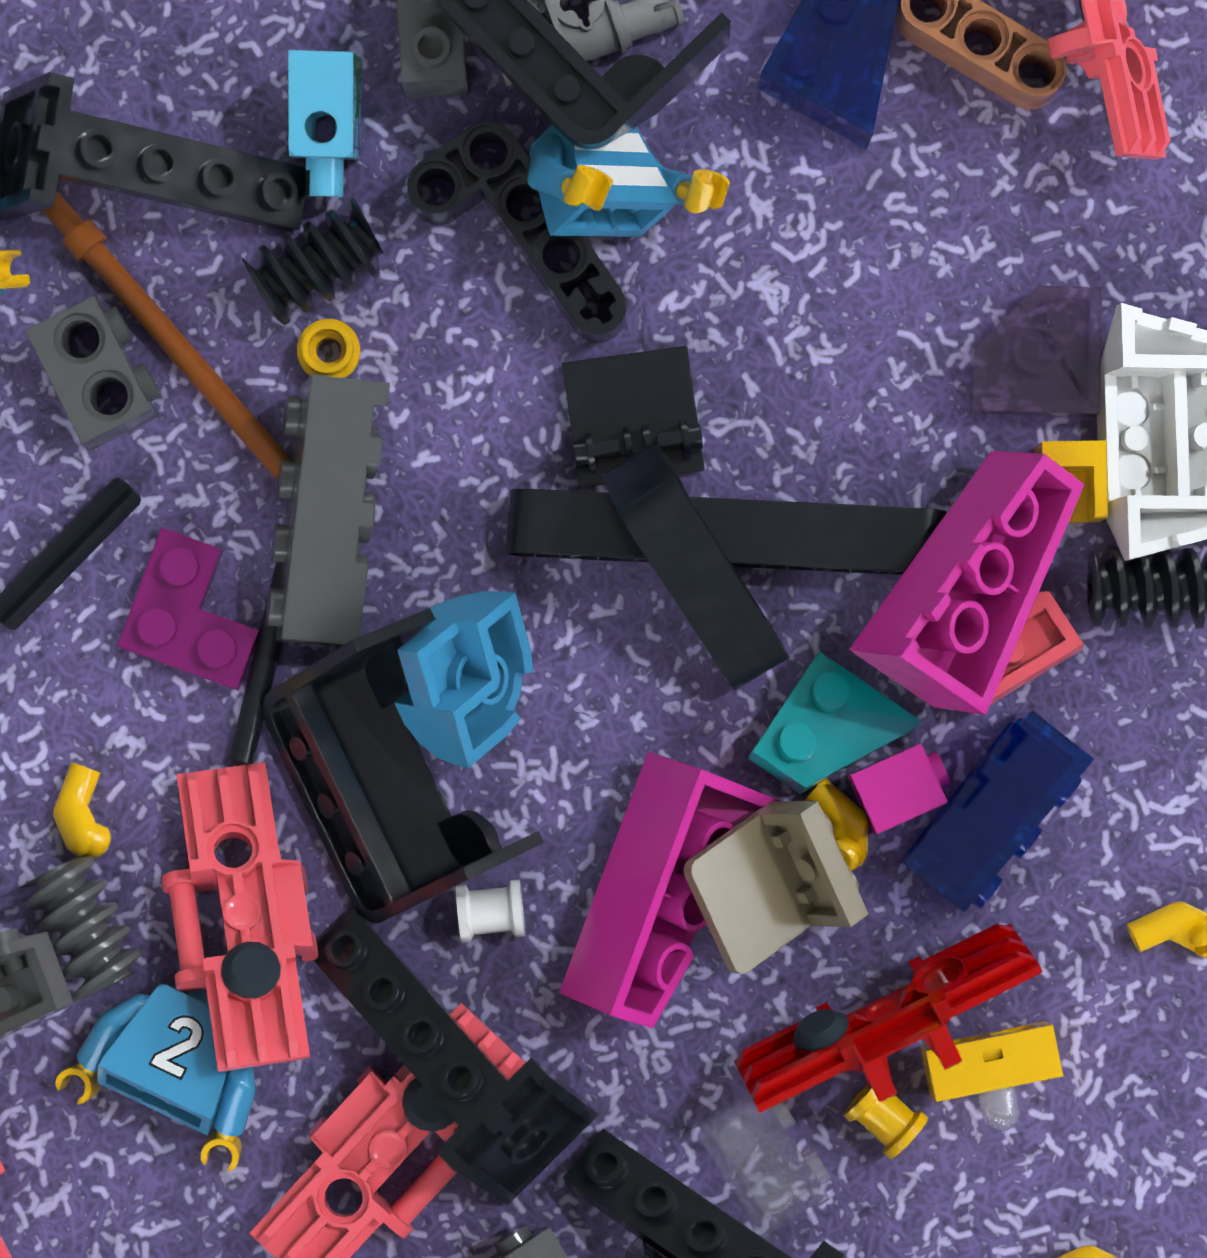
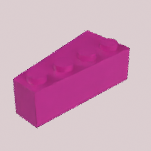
M991 451L849 650L932 707L986 715L1084 488V484L1045 454Z

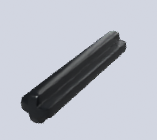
M119 477L114 478L0 593V623L4 627L11 630L18 629L138 507L141 498L125 480Z

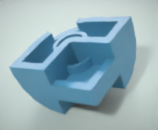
M483 591L461 595L436 604L430 608L436 620L424 626L422 631L397 650L409 691L395 702L396 708L404 725L419 744L441 760L460 767H471L503 740L521 719L514 709L521 694L523 673L533 672L530 644L517 596L514 592Z

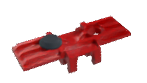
M997 923L924 960H921L920 956L908 961L913 972L911 983L847 1015L831 1010L826 1002L816 1007L817 1011L807 1015L803 1020L743 1049L739 1058L733 1061L759 1113L844 1071L855 1070L863 1073L880 1103L897 1094L890 1075L888 1055L924 1039L938 1057L944 1070L961 1063L960 1054L946 1027L950 1018L1043 973L1040 964L1011 924L1005 926Z

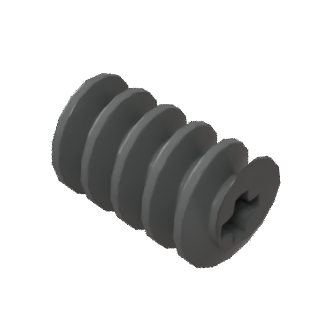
M94 856L79 857L68 861L20 887H38V890L28 899L25 905L30 911L49 909L50 913L37 926L39 932H61L62 935L52 945L56 957L73 956V959L62 970L65 980L85 979V982L72 995L77 1003L135 974L136 972H132L130 967L143 953L140 947L119 948L118 944L127 936L131 929L128 924L108 926V919L119 909L117 901L98 904L95 901V898L108 883L105 878L85 881L83 875L96 862Z

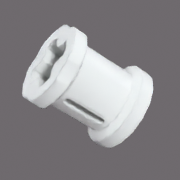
M520 879L510 880L508 887L469 891L466 885L456 886L457 915L461 943L471 942L473 936L479 934L512 931L515 937L526 936Z

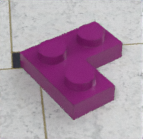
M161 527L117 647L239 691L256 646L259 630L202 610L224 550Z

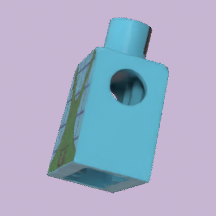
M288 50L289 156L306 159L305 196L343 197L344 160H360L363 59L354 52ZM331 115L335 119V136L328 142L320 143L315 138V124L321 117Z

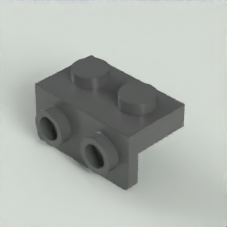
M17 928L0 932V1039L74 1005L47 931L22 938Z

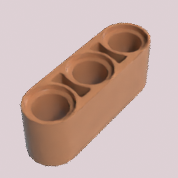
M914 0L899 1L895 12V21L902 36L1013 105L1026 110L1041 108L1053 99L1063 84L1067 73L1065 58L1051 59L1047 40L981 0H933L939 6L942 17L935 22L927 23L918 20L912 14L910 3ZM971 31L987 33L995 43V52L981 56L972 53L964 42V35ZM1026 63L1040 65L1048 74L1049 85L1044 88L1035 89L1027 86L1019 76L1018 67Z

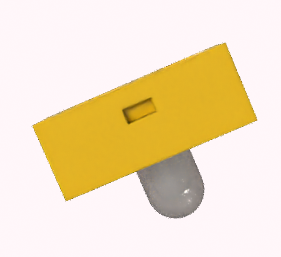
M1046 1021L953 1039L962 1062L946 1070L943 1069L938 1057L928 1045L920 1046L930 1097L939 1102L978 1094L982 1117L985 1123L996 1131H1007L1013 1128L1020 1119L1021 1110L1016 1086L1063 1076L1054 1028L1052 1024Z

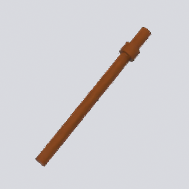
M57 191L54 206L41 211L65 237L62 245L78 263L87 262L278 481L281 460L291 461L289 455L105 246L108 238L91 219L83 221Z

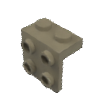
M770 801L685 863L684 876L730 972L736 974L750 972L810 926L852 927L868 915V911L859 894L858 881L853 872L847 867L833 836L834 829L832 823L822 811L818 801Z

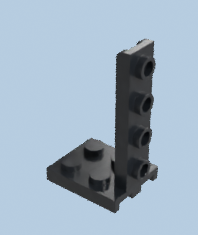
M48 72L3 93L0 112V220L10 221L53 207L59 181L62 179L274 229L300 230L305 201L306 167L71 111L70 103L74 78Z
M352 908L317 942L318 958L313 961L460 1127L436 1152L452 1170L500 1201L509 1205L599 1116L580 1094L532 1057L509 1079L378 932L355 909Z
M602 1129L563 1176L565 1183L573 1192L667 1258H791L604 1129ZM823 1240L810 1258L846 1257L845 1254Z

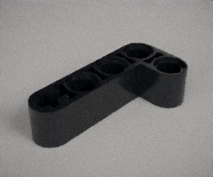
M494 121L475 124L420 161L411 170L407 180V192L415 213L423 221L433 225L447 224L484 201L573 330L582 339L592 343H604L615 338L622 330L626 320L625 296L584 236L550 235L543 209L535 219L530 221H519L509 214L507 209L514 197L520 194H531L540 200L539 192L532 189L527 182L530 158L504 125ZM484 143H496L506 150L507 156L499 167L483 169L472 161L474 151ZM434 178L448 180L455 187L452 198L442 205L425 203L420 198V192L427 181ZM567 245L578 253L580 260L572 271L556 273L545 266L543 261L545 254L554 246ZM589 273H593L595 277L587 280V289L595 301L602 304L609 300L612 303L609 307L610 321L604 324L597 317H593L588 321L583 318L587 314V303L577 287L587 278ZM574 289L570 296L564 294V292Z
M657 441L601 474L612 501L630 534L734 691L790 658L770 622L693 504L681 479Z

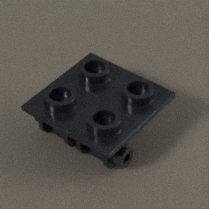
M687 346L562 363L579 488L605 485L601 474L655 441L658 442L678 475L705 471L702 454V434L700 423L698 424Z

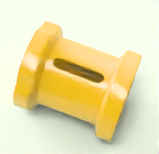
M869 1084L856 1095L842 1114L849 1122L857 1120L884 1145L882 1152L890 1160L895 1158L912 1142L929 1119L921 1110L914 1113L895 1095L879 1103Z

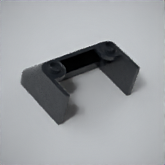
M432 0L570 143L583 149L604 147L659 113L729 45L731 21L721 12L665 67L650 56L634 54L620 59L601 76L527 0Z
M430 608L351 640L269 691L263 701V716L268 731L356 911L364 919L372 923L383 922L544 843L539 831L502 848L496 829L479 813L472 810H464L451 816L413 735L401 719L395 702L405 695L409 688L397 650L403 646L401 640L436 620Z

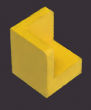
M1106 440L1042 441L1034 448V453L1047 455L1084 484L1069 523H1099L1108 517Z

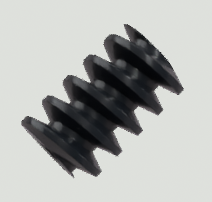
M354 197L348 200L349 221L346 222L334 210L330 209L326 211L328 232L322 233L314 224L307 221L303 224L305 244L300 245L289 234L284 233L280 236L282 256H276L263 244L258 247L259 268L255 269L242 258L270 313L283 325L290 323L288 303L291 301L307 314L313 311L311 291L314 289L329 302L334 300L335 289L333 279L338 277L350 289L357 288L356 267L361 266L374 278L380 276L378 256L384 255Z
M1111 546L1104 549L1098 563L1094 551H1091L1087 573V603L1093 627H1100L1106 610L1113 609L1119 628L1127 626L1132 610H1139L1144 628H1151L1157 611L1164 610L1170 628L1177 629L1183 611H1190L1195 629H1203L1207 619V551L1201 563L1197 552L1193 548L1182 549L1176 562H1174L1169 549L1154 553L1150 563L1147 555L1130 559L1123 563L1120 551L1116 547Z

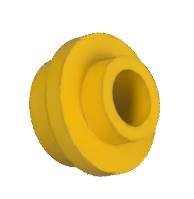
M321 319L310 324L302 332L297 344V356L301 367L309 376L322 375L347 378L353 373L359 363L361 347L357 335L346 323L336 319ZM327 340L336 341L341 346L339 358L330 363L321 361L317 353L319 346Z

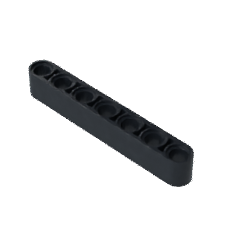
M548 489L509 490L506 536L507 555L534 557V553H536V557L582 560H597V556H599V560L649 563L620 517L609 492ZM690 497L732 565L744 568L786 570V566H788V570L849 573V569H852L851 573L903 575L947 513L945 510L930 508Z

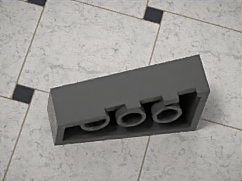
M311 375L297 389L296 398L286 397L282 431L283 435L293 436L291 461L281 460L277 481V498L287 499L285 525L275 524L271 549L272 562L282 563L280 588H269L266 605V626L277 627L275 641L342 647L351 640L360 637L369 564L368 557L361 556L360 550L361 543H368L370 540L376 505L373 492L366 491L367 479H374L377 464L380 465L383 447V437L380 436L379 429L372 428L373 412L376 405H388L390 383Z

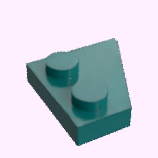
M819 651L747 758L801 794L825 781L832 774L864 760L878 749L897 739L908 736L915 730L921 720Z

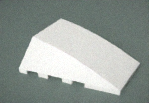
M1121 303L1116 306L1096 375L1097 441L1106 440L1108 517L1106 520L1124 561L1207 539V330L1196 328L1197 324L1177 318L1164 319L1142 313L1141 308Z

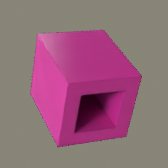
M922 744L913 745L846 775L860 808L868 817V826L872 834H879L948 803L942 790L951 786L948 773L938 753L933 751L926 754Z

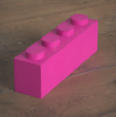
M648 751L559 993L610 1016L654 1028L694 957L689 947L698 930L707 925L684 876L685 863L770 801L780 800L705 770Z

